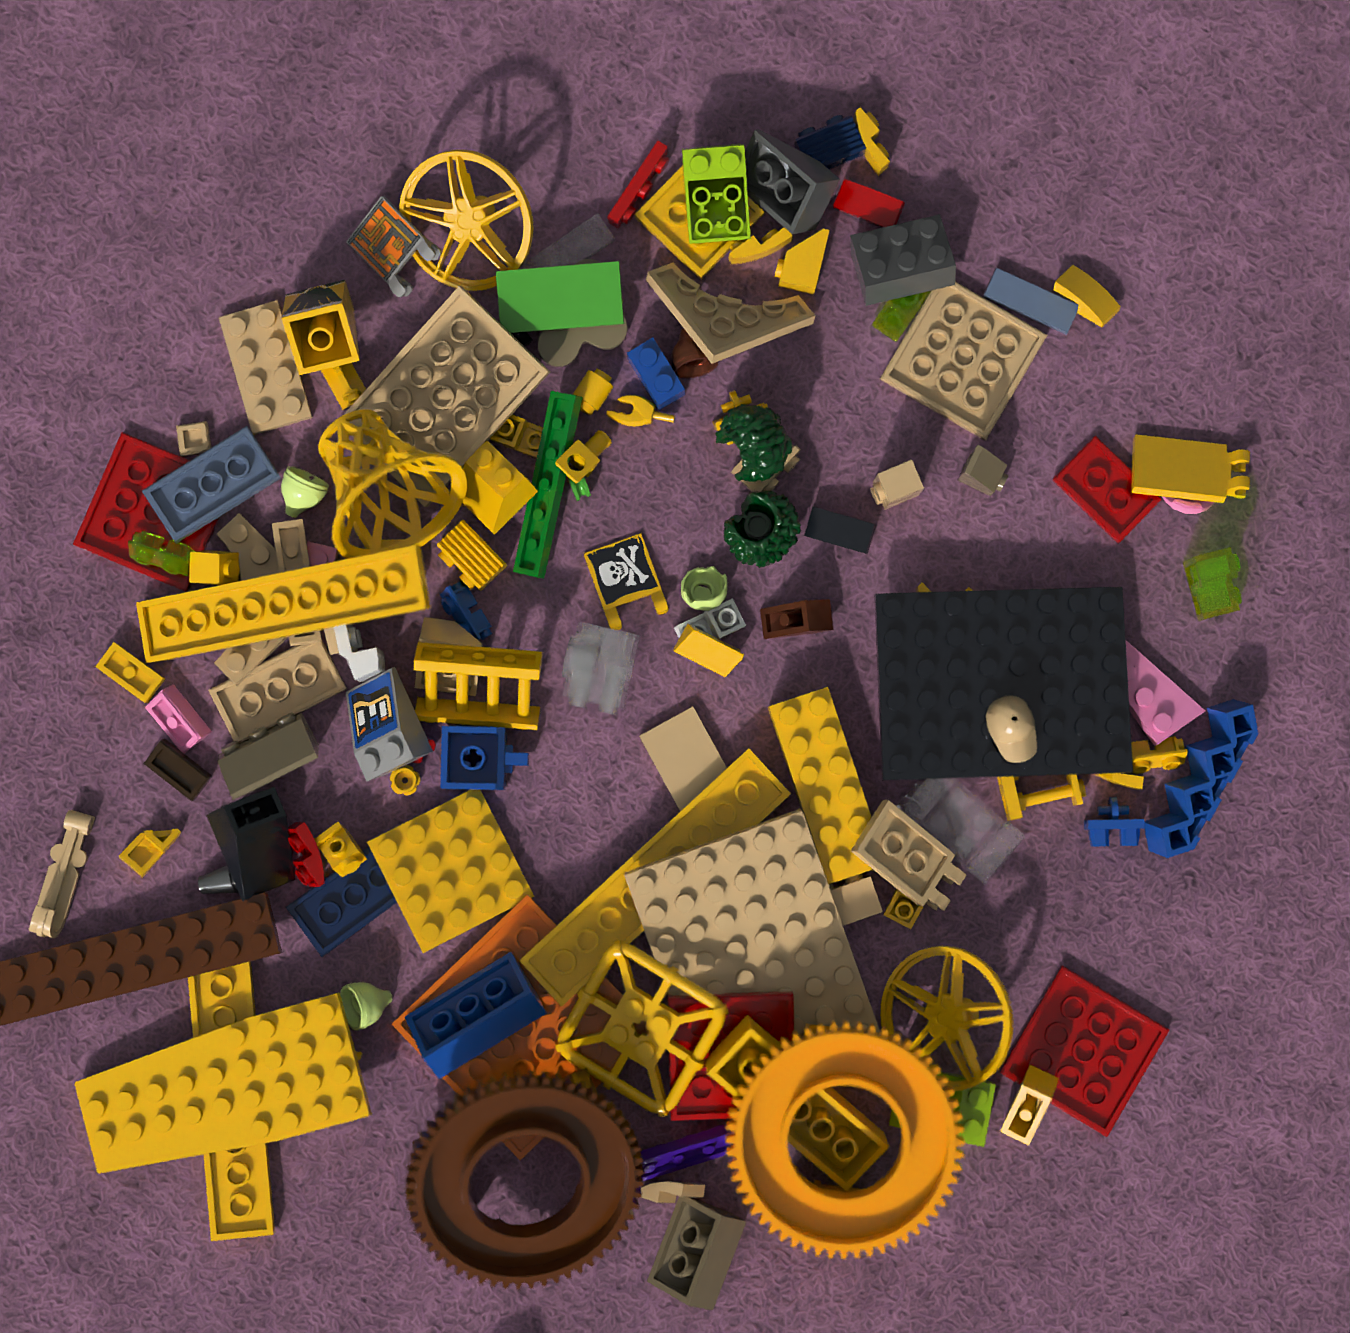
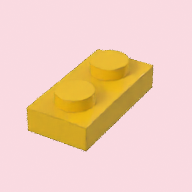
M116 642L112 643L95 666L144 703L150 701L165 680L163 676Z

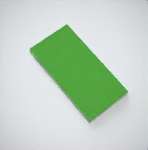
M619 261L496 271L500 324L510 333L625 324Z

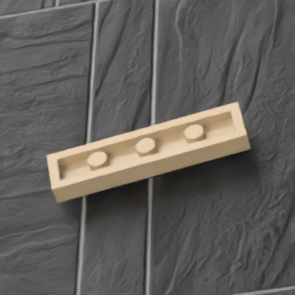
M303 519L272 523L279 573L310 567ZM320 630L289 636L290 646L322 642Z

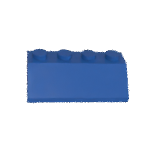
M509 952L406 1015L405 1019L423 1060L435 1075L441 1079L542 1017L547 1012L514 954Z

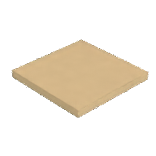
M955 282L953 286L931 291L880 380L986 441L1047 334Z

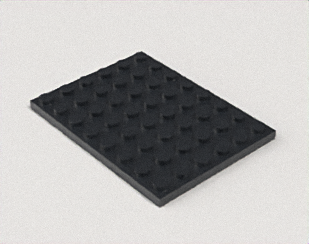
M1123 587L878 593L874 595L882 781L1133 772ZM1005 696L1019 697L1027 703L1032 711L1035 721L1037 751L1027 761L1012 763L1005 760L988 731L986 713L988 707L999 698ZM1012 716V720L1016 721L1017 718Z

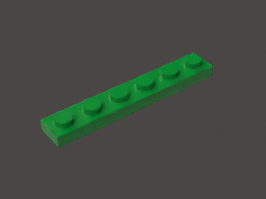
M555 391L550 392L531 483L538 492L527 502L513 572L545 578L566 474L556 466L555 462L573 445L583 397Z

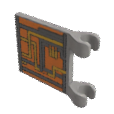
M385 196L380 197L346 241L382 277L397 297H407L413 291V286L399 276L398 273L416 250L419 251L426 261H436L442 254V250L428 240Z

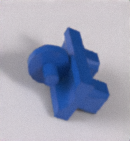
M1109 797L1108 806L1097 807V814L1108 815L1109 820H1084V830H1088L1091 847L1109 846V829H1119L1120 846H1138L1140 829L1145 828L1144 819L1118 820L1119 815H1129V805L1118 806L1117 797Z

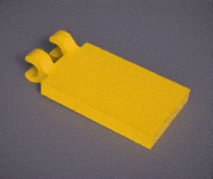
M1135 434L1132 451L1131 493L1224 503L1226 496L1245 498L1246 490L1250 488V477L1236 476L1231 478V470L1245 472L1246 463L1249 464L1250 451L1240 449L1227 452L1226 444Z

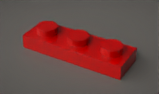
M657 140L609 213V224L619 229L622 223L627 225L631 221L637 210L633 206L639 197L643 200L647 197L653 187V184L650 182L656 172L661 174L669 163L670 159L666 157L668 155V146Z

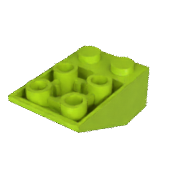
M744 144L681 148L689 244L751 239Z

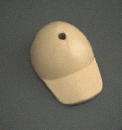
M1005 696L995 700L988 707L986 722L988 731L1002 757L1012 763H1020L1031 759L1037 751L1035 721L1032 711L1024 700L1016 696ZM1012 716H1015L1017 720L1013 721Z

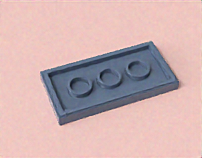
M248 426L145 488L142 492L177 544L278 481L281 477Z

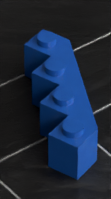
M1232 699L1207 707L1212 737L1186 745L1191 775L1165 783L1170 813L1144 821L1148 850L1150 852L1170 858L1195 849L1200 840L1198 835L1205 822H1210L1222 801L1219 797L1228 782L1232 783L1243 761L1241 758L1249 744L1253 745L1258 736L1253 704Z

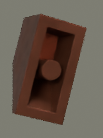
M830 599L803 600L760 609L764 639L834 630Z

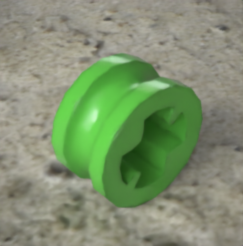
M568 477L576 501H579L583 495L591 496L585 478L579 483H574Z

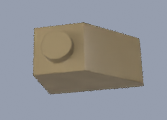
M977 444L970 453L958 481L991 496L995 490L1001 492L1008 478V475L1004 473L1007 464Z

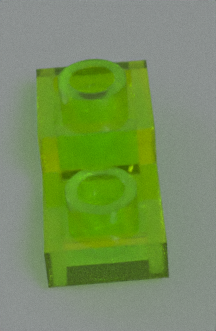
M927 291L887 301L871 326L897 343L931 292Z

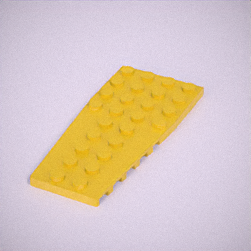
M340 992L246 1018L75 1082L78 1100L98 1173L279 1141L372 1115Z

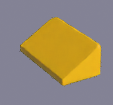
M687 624L673 649L674 652L724 677L731 672L744 656L739 649L690 624Z

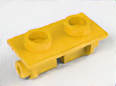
M352 363L321 370L342 410L352 406L366 390Z
M1176 736L1168 737L1154 746L1155 750H1150L1148 740L1131 742L1132 773L1142 774L1149 771L1150 768L1163 767L1165 770H1172L1180 767L1181 764L1185 763L1188 750L1184 749L1183 739H1177Z

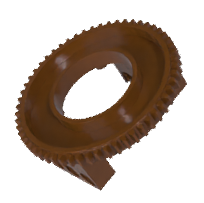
M587 1068L561 1078L560 1073H556L554 1077H548L547 1071H543L541 1076L535 1075L534 1070H530L528 1075L523 1076L520 1071H516L514 1077H509L507 1073H503L502 1079L499 1080L491 1076L489 1083L484 1084L481 1080L478 1081V1087L475 1089L467 1086L465 1088L466 1094L463 1096L458 1093L454 1094L455 1101L453 1103L445 1101L444 1111L436 1110L434 1112L435 1121L427 1120V1131L420 1130L419 1139L412 1141L413 1153L409 1154L410 1164H407L405 1192L407 1208L410 1211V1220L414 1222L415 1232L420 1233L421 1242H427L428 1252L435 1251L437 1261L444 1259L447 1269L454 1265L455 1274L459 1275L465 1271L467 1280L477 1276L478 1284L482 1285L488 1279L490 1280L491 1287H495L498 1282H503L504 1289H507L510 1283H515L517 1289H520L523 1283H528L531 1289L534 1287L535 1282L539 1281L544 1287L547 1285L548 1279H553L555 1283H559V1276L565 1275L569 1279L573 1270L582 1273V1265L585 1263L592 1267L595 1256L603 1259V1249L612 1250L614 1248L612 1240L620 1241L622 1239L620 1230L627 1231L629 1229L627 1220H634L635 1218L633 1209L639 1208L637 1198L642 1197L640 1186L644 1185L642 1178L644 1170L639 1144L628 1119L624 1120L621 1109L616 1111L613 1101L607 1103L604 1093L598 1094ZM538 1135L554 1139L566 1146L580 1163V1180L570 1201L554 1215L530 1224H508L501 1219H493L483 1213L478 1208L477 1203H474L470 1197L468 1184L472 1170L481 1156L497 1143L516 1136Z

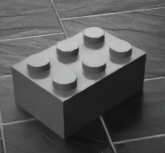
M940 214L850 235L852 261L866 306L955 285L956 263Z

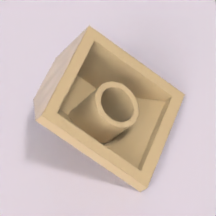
M424 617L419 642L482 647L480 641L455 621ZM416 671L415 688L425 689V671ZM438 672V691L456 693V674ZM469 675L468 695L476 696L479 675Z

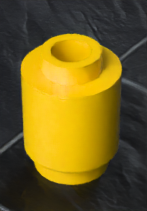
M598 368L594 372L588 370L572 394L583 397L580 411L589 416L594 411L600 409L614 387L609 383L612 378Z

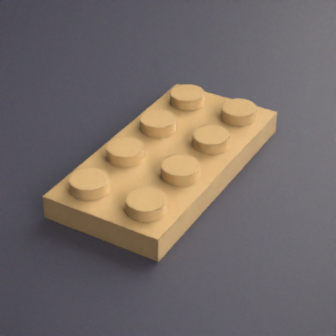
M278 300L218 317L253 435L313 418L283 325L282 312Z

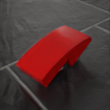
M844 179L833 208L883 228L897 224L905 202Z
M294 822L288 827L290 836L288 842L297 853L302 854L293 861L297 868L295 874L305 886L320 887L324 884V870L316 841L305 822Z

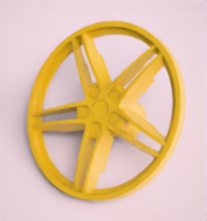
M450 150L438 153L425 160L411 173L406 181L400 198L399 211L410 222L412 215L450 227L451 229L437 265L432 261H426L418 250L412 255L416 262L430 276L456 289L462 286L467 291L486 290L497 286L496 275L480 280L463 279L452 275L456 265L460 263L471 242L500 271L518 270L528 256L533 239L532 211L523 188L511 172L502 164L479 152ZM453 160L456 161L457 173L463 196H459L457 176L454 171ZM464 160L477 162L490 168L505 180L511 190L503 193L500 192L490 197L475 196L470 173H467ZM447 161L452 203L428 198L426 200L413 198L414 190L424 174L432 167ZM514 195L516 196L518 201L495 212L494 203ZM411 206L444 212V216L440 217L427 212L411 209ZM520 206L524 225L523 239L520 250L515 259H513L505 249V244L491 229L489 224ZM483 238L491 246L495 253L482 241ZM453 240H456L460 244L444 271L441 268ZM497 255L508 265V267H506V266L497 258Z
M935 946L919 950L905 958L894 969L886 983L881 1000L882 1028L886 1027L889 1034L895 1033L892 1017L895 996L929 1021L911 1044L910 1050L917 1047L928 1033H930L933 1039L922 1048L920 1058L928 1054L930 1055L946 1041L965 1080L948 1081L944 1087L952 1086L953 1091H962L977 1086L990 1078L1005 1060L1013 1035V1013L1010 999L1003 983L994 970L973 953L952 946ZM933 956H945L938 997L902 980L908 970L918 962ZM951 957H954V959H953V966H952V976H951V993H947V992H948L949 979H950V972H951V971H950ZM962 960L972 964L986 976L995 989L1000 1002L974 1003L968 998H963L964 973H962ZM897 987L927 1003L926 1008L898 992ZM1002 1009L1003 1015L978 1019L980 1010ZM1003 1021V1034L998 1051L990 1064L981 1071L976 1058L978 1055L969 1036L968 1029ZM957 1041H959V1044H960V1046H961V1049H962V1051H963V1054H964V1056H965V1059H964V1057H963V1055H962V1053H961V1051H960V1049H959V1047H958V1045H957V1043H956ZM966 1061L974 1075L973 1077L965 1064Z

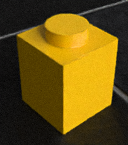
M214 550L190 552V583L224 585L238 582L240 571L239 552Z

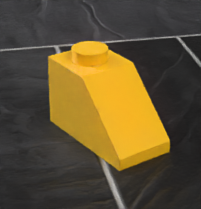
M822 229L786 252L785 260L778 259L774 276L780 278L778 287L814 295L830 230Z

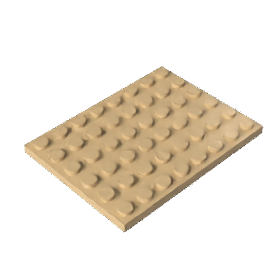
M801 809L624 872L626 882L656 960L669 968L674 966L679 969V974L711 994L793 991L794 1031L800 1036L805 1034L806 1023L815 1025L822 1023L823 1026H830V1022L835 1021L836 1026L842 1028L844 1020H848L850 1028H854L857 1021H861L863 1030H867L870 1023H873L875 1025V1032H880ZM673 984L667 992L668 995H689Z

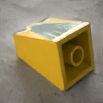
M345 280L286 294L281 318L299 375L360 361L354 308Z

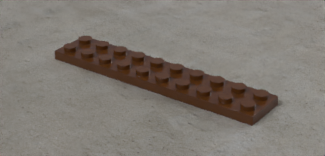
M268 892L254 895L245 901L239 899L0 961V1026L281 954L282 949Z

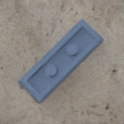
M996 268L983 296L990 301L1065 335L1068 333L1078 310V304Z

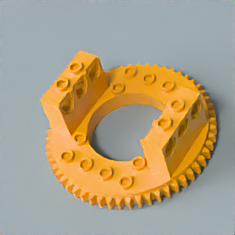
M844 1020L842 1028L837 1027L835 1021H831L830 1026H823L822 1023H818V1025L806 1023L803 1036L793 1031V1041L790 1042L785 1037H782V1047L780 1049L772 1044L770 1046L771 1056L762 1053L760 1058L763 1064L760 1065L754 1062L751 1064L755 1074H744V1080L748 1085L739 1084L737 1087V1091L742 1096H733L732 1103L738 1108L729 1109V1116L735 1120L727 1121L726 1128L733 1131V1133L726 1134V1142L734 1144L726 1148V1154L734 1157L728 1161L729 1168L737 1169L732 1173V1180L741 1181L736 1186V1190L738 1193L747 1192L742 1198L744 1204L753 1203L750 1207V1213L754 1215L761 1212L759 1223L762 1225L770 1221L768 1231L772 1234L779 1229V1240L781 1241L790 1236V1244L793 1248L799 1242H802L803 1252H807L813 1246L815 1247L816 1256H820L823 1249H826L829 1258H833L835 1252L840 1251L842 1259H846L848 1251H852L855 1259H858L861 1250H865L867 1255L871 1257L875 1247L881 1253H885L886 1243H889L895 1249L897 1248V1238L900 1237L907 1243L909 1241L907 1232L911 1231L916 1235L920 1234L917 1226L919 1223L928 1227L930 1223L927 1215L937 1217L939 1214L935 1206H946V1201L942 1195H952L953 1193L948 1183H957L958 1178L952 1171H961L962 1169L961 1164L955 1159L964 1158L963 1150L956 1147L965 1145L964 1138L957 1135L964 1132L963 1124L955 1123L962 1119L961 1112L954 1111L959 1106L957 1099H949L954 1094L952 1086L944 1087L948 1082L945 1075L937 1077L941 1071L938 1064L929 1067L932 1061L931 1056L928 1054L920 1058L922 1053L921 1047L917 1046L910 1050L911 1040L907 1038L901 1042L898 1032L889 1034L886 1027H883L880 1032H875V1025L873 1023H870L867 1030H863L861 1021H857L854 1028H850L848 1020ZM837 1085L863 1087L881 1096L895 1111L900 1121L902 1132L900 1151L891 1170L876 1184L866 1189L852 1188L851 1186L848 1191H845L841 1186L821 1184L819 1180H814V1183L809 1182L794 1165L787 1146L791 1121L798 1108L810 1096L822 1089Z

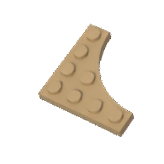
M674 263L647 272L646 281L711 364L814 323L815 314L799 295L781 300L763 301L762 305L742 304L741 299L721 294L715 297L700 290V284L685 275Z
M240 513L217 533V536L230 552H239L241 581L279 573L276 549ZM289 636L226 648L214 664L238 686Z

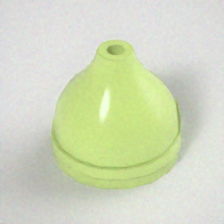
M288 466L281 483V492L285 501V513L296 518L303 511L315 507L326 495L329 487L328 483L302 469Z
M366 982L347 984L340 991L348 1025L354 1030L365 1029L374 1024L381 1017L385 1007L392 1002L390 991L379 989Z

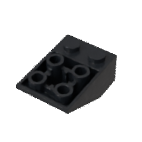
M275 787L226 804L206 815L242 901L295 880L291 846L288 842L287 816Z

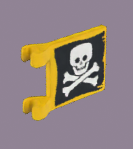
M641 533L584 553L612 631L622 628L616 607L651 595L658 615L668 612L666 599Z

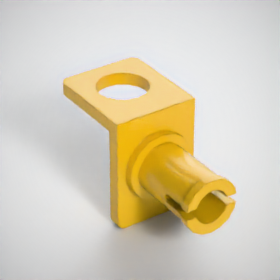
M598 430L585 444L578 439L557 459L555 464L574 483H579L585 476L588 478L601 461L598 456L611 445V439L605 432ZM569 457V462L573 464L579 471H574L568 466L567 461Z

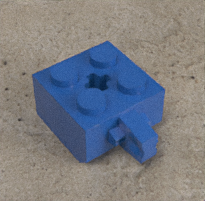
M442 726L440 789L505 790L506 773H513V766H529V753H513V745H506L507 728ZM472 750H476V753L482 756V760L476 763V767H472V763L466 761V757L472 755Z

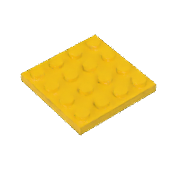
M469 790L367 842L422 953L515 907L527 894L531 898L534 897L481 790Z

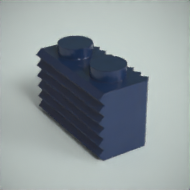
M837 115L826 121L827 126L818 130L815 127L806 128L798 133L799 138H796L794 142L795 149L820 161L829 170L863 156L866 150L852 116L843 118V115Z

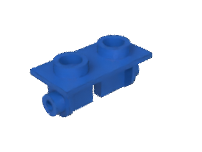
M461 581L453 586H447L440 594L442 598L441 605L448 615H452L456 623L478 641L493 634L490 630L492 626L483 611L479 609L471 614L469 610L478 604L469 587L463 585Z

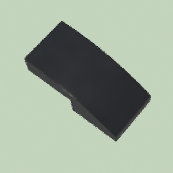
M812 506L804 536L868 554L876 524Z

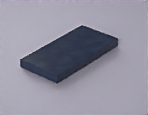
M370 847L362 851L367 860L360 864L356 871L347 874L343 878L334 871L324 879L322 886L311 888L286 907L321 957H324L397 903Z

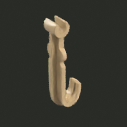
M74 810L67 811L63 828L66 829L63 843L54 845L50 850V856L56 863L48 867L38 904L35 906L29 931L36 933L37 936L55 938L64 927L80 876L77 868L84 866L88 860L86 852L81 848L85 835L88 836L91 833L95 820L94 816Z

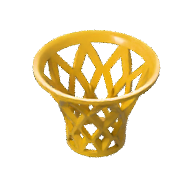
M355 410L339 417L327 427L319 440V454L330 469L335 484L337 515L332 527V539L338 552L346 559L413 545H420L422 547L450 523L462 505L467 489V479L459 463L447 455L427 453L402 441L389 430L380 415L373 410ZM361 418L362 426L358 427L350 423V421ZM338 430V442L335 443L330 438ZM363 434L373 438L368 445L363 444ZM349 435L354 436L353 441L349 440ZM344 448L352 450V455L343 457ZM425 461H430L435 465H428ZM370 464L374 465V470L369 469ZM398 468L408 491L388 481L387 473ZM408 471L423 475L436 493L416 489ZM434 472L450 473V492ZM371 483L379 487L381 509L363 491ZM388 491L406 500L409 522L390 511ZM416 498L442 504L443 507L438 514L421 529V516ZM362 502L376 516L373 535L370 534L360 518ZM345 513H346V515H347V517H348V522H347V525H346V526H345V518H344ZM384 519L397 529L411 535L398 543L381 548ZM352 527H354L366 549L356 547L348 542Z

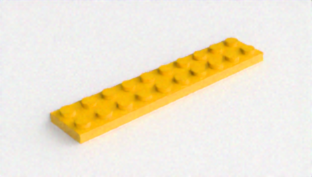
M420 545L136 602L146 663L171 660L431 608Z
M748 748L519 961L562 1007L581 987L588 983L602 956L612 946L614 941L622 940L624 943L630 944L644 931L624 872L759 824L791 793Z
M251 961L188 977L193 1038L256 1016ZM267 1143L203 1154L211 1241L274 1235L275 1223Z

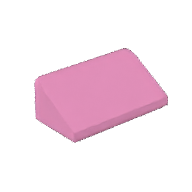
M174 684L161 690L145 707L177 748L184 754L212 732Z

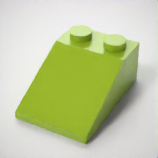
M942 1071L937 1075V1077L945 1075L948 1081L965 1080V1077L962 1075ZM986 1080L972 1088L954 1091V1094L949 1098L957 1099L959 1106L954 1111H960L962 1119L955 1123L963 1124L964 1132L957 1135L963 1137L966 1144L985 1147L996 1086L992 1081ZM892 1108L889 1125L901 1128L900 1121Z

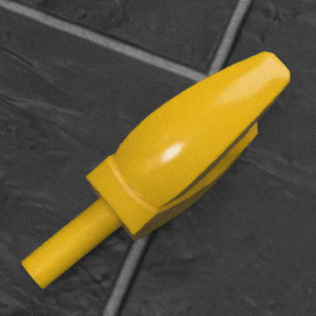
M625 395L617 399L621 403L632 405L634 407L632 413L625 414L608 410L606 412L610 419L622 425L632 427L652 424L653 419L672 423L675 420V415L655 411L656 405L639 395Z

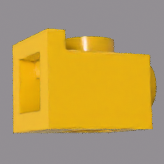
M336 822L315 838L317 846L332 869L342 878L356 871L360 864L367 860L353 836L339 822Z

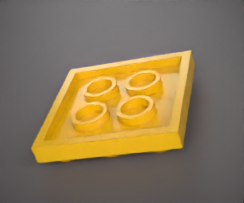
M683 165L635 214V218L699 279H702L737 241L689 244ZM748 197L751 229L764 215V211Z

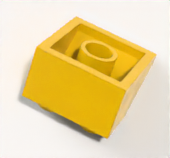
M487 440L465 461L463 470L466 474L467 489L462 503L495 535L538 491Z

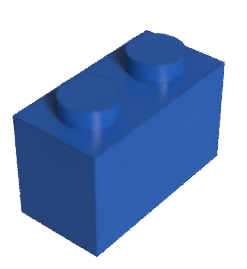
M653 337L627 352V360L658 410L663 409L685 395V388Z

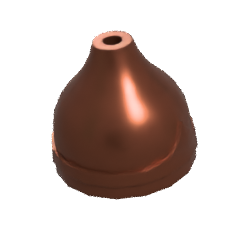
M684 328L680 330L679 340L671 354L672 369L677 377L685 379L695 378L713 371L717 367L718 362L711 364Z

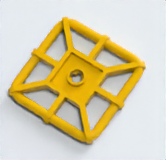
M618 940L614 941L612 946L607 949L586 986L581 987L577 994L579 998L559 1032L557 1043H555L556 1051L560 1052L565 1059L580 1069L587 1068L589 1074L603 1082V1087L610 1090L612 1088L647 1111L658 1114L660 1117L666 1116L678 1104L696 1071H700L705 1064L703 1059L723 1027L725 1015L728 1013L727 1006L722 1004L715 995L679 974V969L674 966L669 968L639 948ZM628 957L664 979L654 997L636 987ZM615 959L618 961L626 990L618 1005L596 993ZM673 984L707 1005L708 1008L680 1014L662 1003V1000ZM589 1004H593L611 1015L603 1031L571 1038ZM712 1018L693 1053L672 1040L680 1024ZM641 1021H645L647 1023L645 1028L649 1033L638 1034L634 1027V1022L639 1024ZM605 1042L622 1054L612 1071L609 1072L573 1048ZM665 1050L686 1063L667 1097L657 1065ZM629 1058L648 1070L655 1100L618 1078Z

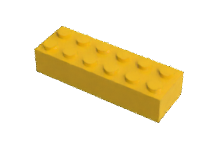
M826 687L769 706L768 710L827 883L831 884L873 870L851 852L852 847L872 817L829 688Z
M747 1015L705 1059L707 1074L733 1096H742L737 1091V1087L739 1084L748 1085L744 1080L745 1073L755 1074L751 1064L754 1062L762 1065L763 1062L760 1055L764 1053L771 1056L770 1046L773 1044L780 1049L782 1044ZM832 1087L816 1092L798 1108L791 1121L787 1139L793 1147L845 1191H848L890 1147L885 1133Z

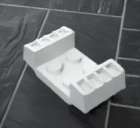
M352 624L334 627L339 654L347 659L354 680L364 683L385 672V658L382 650L376 647L358 651V648L362 647L359 629H355Z

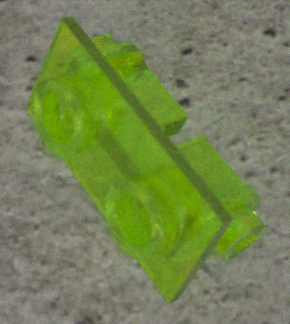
M146 531L141 533L135 532L133 540L128 541L129 556L137 563L161 567L170 574L189 576L188 561H190V552L195 551L191 549L190 545L180 542L176 544L174 540H169L165 549L162 548L164 537Z

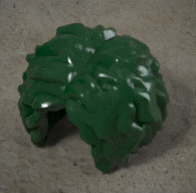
M741 404L738 407L732 408L724 416L720 430L715 433L717 436L716 443L725 444L733 441L740 449L742 469L735 474V478L738 481L756 482L758 480H768L774 474L784 470L788 454L792 453V440L781 425V417L768 407L764 409L762 406Z
M774 491L750 492L741 504L742 515L731 516L724 522V541L730 545L729 551L735 553V558L741 563L748 565L755 563L759 568L774 564L775 561H781L782 556L787 555L789 552L788 548L797 543L796 535L801 532V524L798 521L799 514L795 512V506L791 502L789 503V498L785 497L784 494L778 495Z

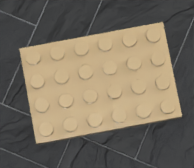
M459 286L345 414L361 409L373 410L380 415L389 430L402 441L427 453L447 455L456 460L463 468L465 461L486 440L488 441L548 376L550 371L462 286ZM361 418L350 421V423L358 427L362 426ZM363 434V444L368 445L373 438ZM425 461L428 465H435L430 461ZM398 468L390 471L389 473L407 489ZM408 471L416 489L436 493L423 475ZM434 472L443 481L445 486L451 482L450 473ZM416 498L424 507H428L431 501Z

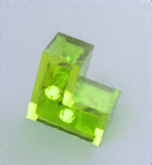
M1231 547L1197 555L1182 562L1198 621L1240 610L1239 604L1242 603L1239 588L1233 586L1232 580L1239 577L1238 571L1241 570L1239 558L1236 553H1232Z

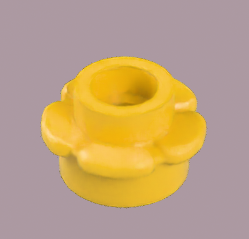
M405 765L391 773V788L397 794L411 795L416 792V787L420 784V775L414 771L413 767ZM404 777L408 779L407 783L402 782Z

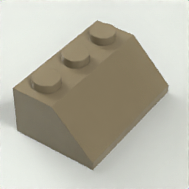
M289 713L276 721L278 725L268 730L266 727H261L249 734L250 739L240 744L238 741H233L221 748L222 753L219 754L217 762L233 800L318 758L319 744L302 713L296 716L293 713Z
M679 1196L647 1282L688 1306L713 1310L747 1221L695 1198Z

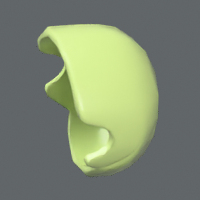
M714 566L707 568L697 567L690 570L681 581L682 598L695 610L710 611L719 607L726 598L728 589L726 574L722 575Z

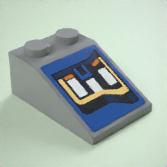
M395 667L346 692L354 755L366 781L385 776L433 752Z

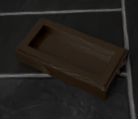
M165 738L160 740L144 762V765L190 801H194L212 778L210 773Z

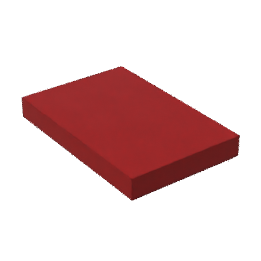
M1096 435L1052 479L1117 543H1120L1162 500L1159 496L1131 493L1132 470Z

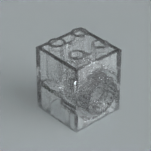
M579 622L576 636H570L562 669V677L566 678L562 695L568 699V704L587 709L588 703L599 705V712L617 715L618 710L625 711L641 641L640 635Z

